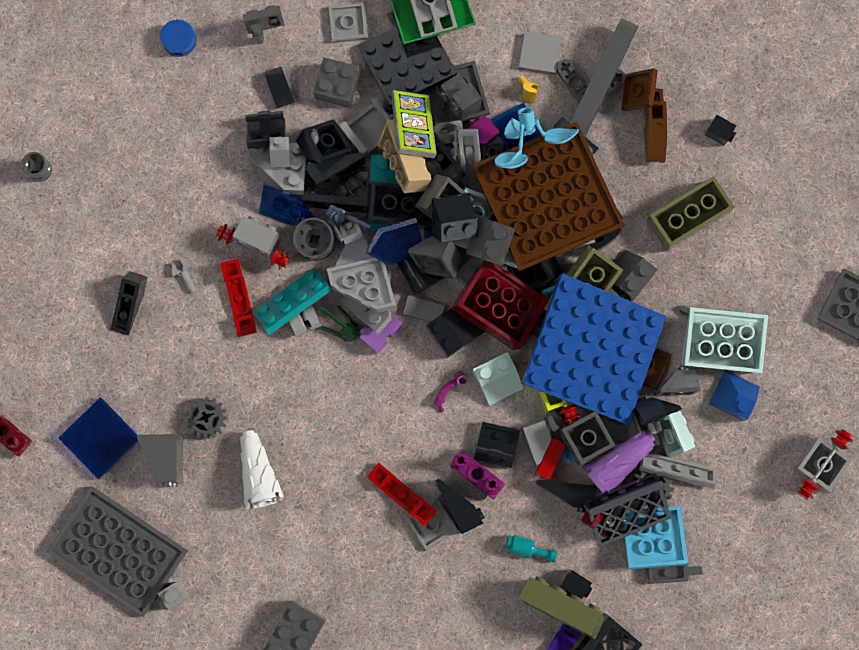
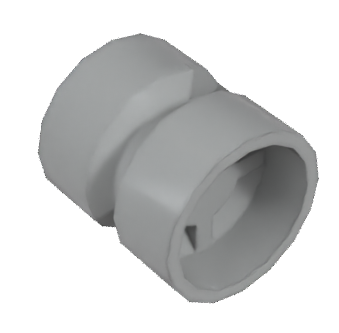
M312 305L289 321L296 337L307 333V329L312 331L321 327Z

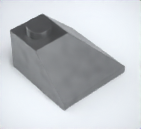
M678 367V370L674 371L655 392V396L693 395L701 391L696 370H690V367Z

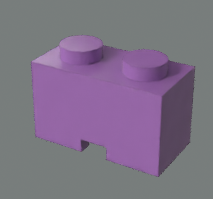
M391 314V321L379 334L368 325L364 326L360 331V340L378 354L387 344V337L389 335L393 337L403 324Z

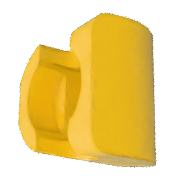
M520 76L518 81L523 86L522 99L527 103H534L539 84L529 82L524 76Z

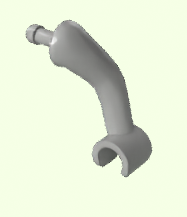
M659 421L648 423V431L656 439L653 443L655 446H659L660 438L657 433L662 431Z

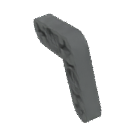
M563 59L557 65V73L579 104L588 84L574 64L568 59ZM562 65H564L565 67L569 66L568 72L571 76L568 79H566L568 77V73L565 70L561 71ZM618 69L616 73L617 77L621 76L620 82L614 81L609 87L606 96L624 84L626 75L622 70ZM573 79H577L580 81L581 86L574 88L570 82Z

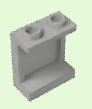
M375 99L372 100V104L349 122L346 123L344 121L339 125L341 132L357 153H364L365 157L378 148L377 144L386 121L394 120V118H390L387 115V109L381 101L378 103Z

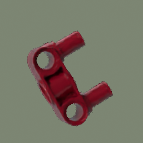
M3 415L0 416V443L20 457L32 443V440ZM7 427L8 433L7 435L3 436L2 431L4 428Z

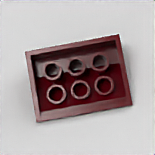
M483 260L458 295L451 309L511 350H517L523 346L549 300L499 265Z

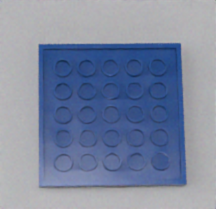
M562 273L557 281L521 384L629 425L666 316Z

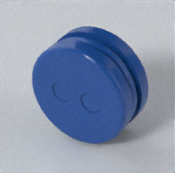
M175 19L169 21L163 26L160 33L163 47L172 56L183 57L190 54L197 43V37L192 26L184 20Z

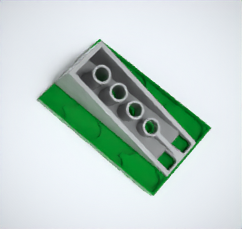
M389 0L403 45L476 25L468 0Z

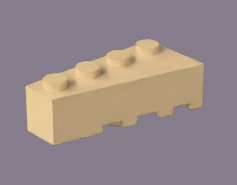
M387 120L377 144L379 149H384L383 156L385 159L390 160L389 167L392 171H396L395 178L404 193L425 191L431 182V174L427 171L425 158L398 153L394 120Z

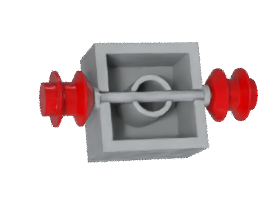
M243 216L236 230L235 227L231 230L228 229V225L225 224L220 226L216 233L218 241L224 239L226 240V245L236 241L237 244L270 259L271 266L279 265V270L282 267L286 268L289 263L288 252L283 255L281 254V249H277L281 242L279 233L276 231L277 229L268 224L266 226L261 225L259 220L249 216L246 218Z
M843 429L841 431L836 430V438H830L833 445H830L821 437L814 438L792 470L804 478L801 480L803 486L796 487L798 495L806 500L809 498L813 499L812 493L813 491L818 492V489L824 493L831 492L852 461V459L839 451L840 449L847 450L846 443L853 442L851 439L852 435Z

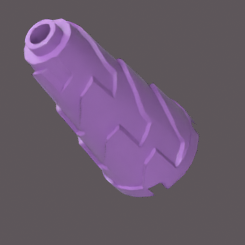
M644 431L638 432L624 443L619 444L592 461L586 462L582 468L603 494L614 490L638 463L653 450L655 446L653 442L656 439L649 431L646 433Z

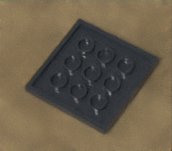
M397 27L358 45L390 108H392L391 94L393 90L421 94L447 82L457 75L437 36L403 45Z

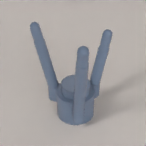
M330 205L327 209L328 224L333 228L341 242L343 238L335 224L342 223L345 218L370 228L369 224L348 215L337 206Z

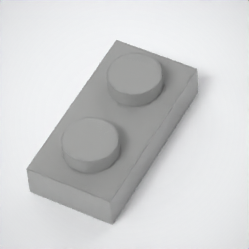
M354 212L348 213V215L355 217ZM347 218L342 223H338L345 244L353 243L363 238L358 223Z

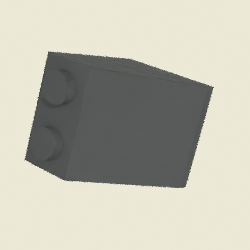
M178 434L137 435L156 482L162 483V486L178 487V483H183V436Z

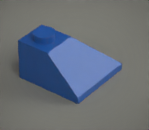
M724 370L709 405L735 418L746 421L749 419L756 404L760 387Z

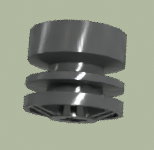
M308 218L296 226L293 233V243L304 257L311 260H322L333 252L336 245V236L333 229L325 221L319 218ZM313 236L320 237L317 245L315 243L311 244Z

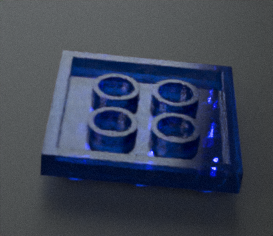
M102 397L89 407L59 437L61 442L97 479H101L139 442L137 439L138 434Z

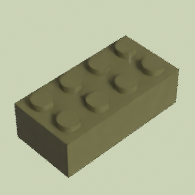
M715 176L650 214L647 222L666 251L726 216L735 207Z
M587 245L566 275L608 292L623 269L596 249ZM552 295L544 308L545 310H548Z
M536 576L535 579L528 578L519 596L522 602L595 640L605 620V617L602 615L603 611L593 604H589V606L584 605L585 602L581 598L573 594L569 597L563 589L555 585L553 588L549 587V584L546 583L547 581Z

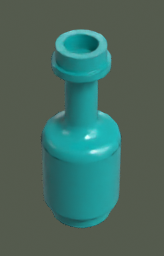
M515 534L514 536L509 535L507 538L505 550L509 551V554L526 559L536 555L548 559L549 563H554L556 560L557 551H554V549L547 551L537 548L533 540Z

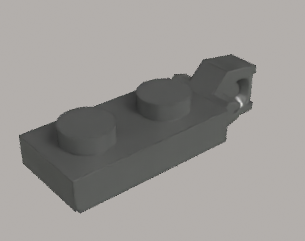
M691 562L683 566L647 568L648 584L687 582L688 580H693L692 575L703 574L702 566L691 567Z

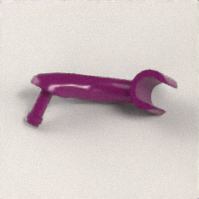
M456 372L454 379L446 383L435 397L434 405L439 407L440 413L444 412L442 404L445 402L447 393L457 384L463 386L467 383L466 379H460L465 376L463 372Z

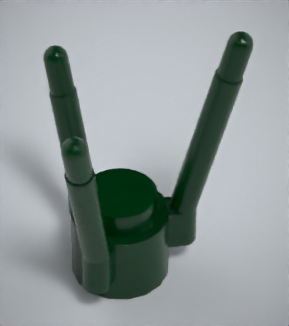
M340 305L337 308L348 321L346 324L325 307H321L323 312L343 327L340 330L343 334L322 325L319 328L341 338L345 342L347 339L352 342L360 332V329L357 328L358 325L353 322Z

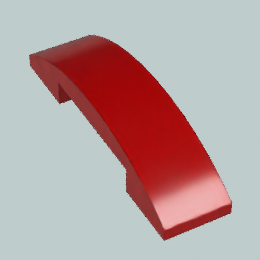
M239 258L220 263L238 337L257 333Z
M379 462L367 475V478L424 527L437 513L433 507Z

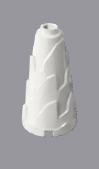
M253 430L243 432V436L240 437V454L245 508L250 509V504L253 505V509L277 503V497H279V501H282L284 499L283 492L269 464L265 448L262 446L258 434L254 433Z

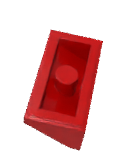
M551 439L541 463L535 471L536 475L546 479L551 478L565 448L564 443Z

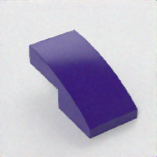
M562 623L547 650H571L581 632Z

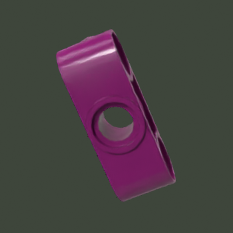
M460 450L449 465L493 500L506 485L462 450ZM474 470H481L483 472L481 479L475 480L472 478Z

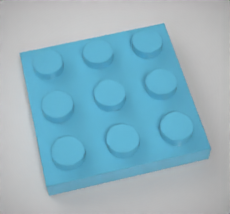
M680 506L668 507L671 519L624 537L628 570L688 565ZM660 507L657 508L653 516L658 517L663 515V509ZM645 508V509H642L641 511H643V512H645V513H649L650 509H649V508ZM627 510L624 519L631 521L635 512ZM639 514L635 523H643L646 516ZM622 522V524H623V531H624V530H626L628 524L625 523V522Z

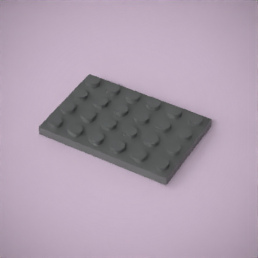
M91 486L46 552L141 617H145L159 596L158 593L163 590L189 550Z

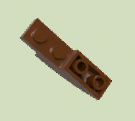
M655 88L653 107L644 108L645 126L643 130L646 162L665 163L667 150V106L663 98V89Z

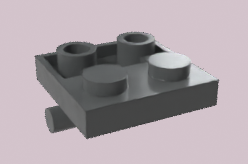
M270 5L263 10H250L243 15L248 33L252 34L253 39L258 44L264 42V30L285 25L280 6Z

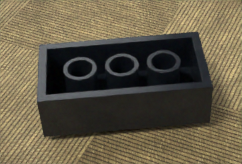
M372 181L368 185L365 223L432 230V219L415 206L425 191L404 193L399 184Z

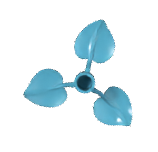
M522 108L518 110L519 121L512 118L504 132L505 137L508 139L519 138V150L517 153L506 152L500 154L495 159V165L502 168H516L525 164L528 157L522 154L523 136L534 133L536 130L535 125L541 135L545 137V142L549 144L567 142L579 130L555 128L544 132L539 124V119L534 117L533 108Z

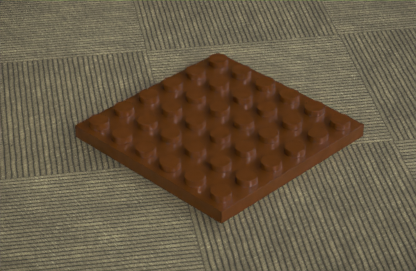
M577 122L562 127L564 129L579 130L567 142L549 144L545 142V137L541 136L524 143L522 154L527 155L528 159L522 166L516 168L496 166L495 159L500 154L472 165L473 172L496 222L515 229L509 251L519 272L625 226ZM519 146L514 147V148H512V149H510V150H507V151H505V152H502V153H506V152H515V153H517L518 150H519Z

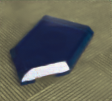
M267 184L263 185L259 214L291 226H296L305 219L315 218L301 197Z
M416 218L378 228L365 253L388 265L412 258L408 253L409 248L422 242Z

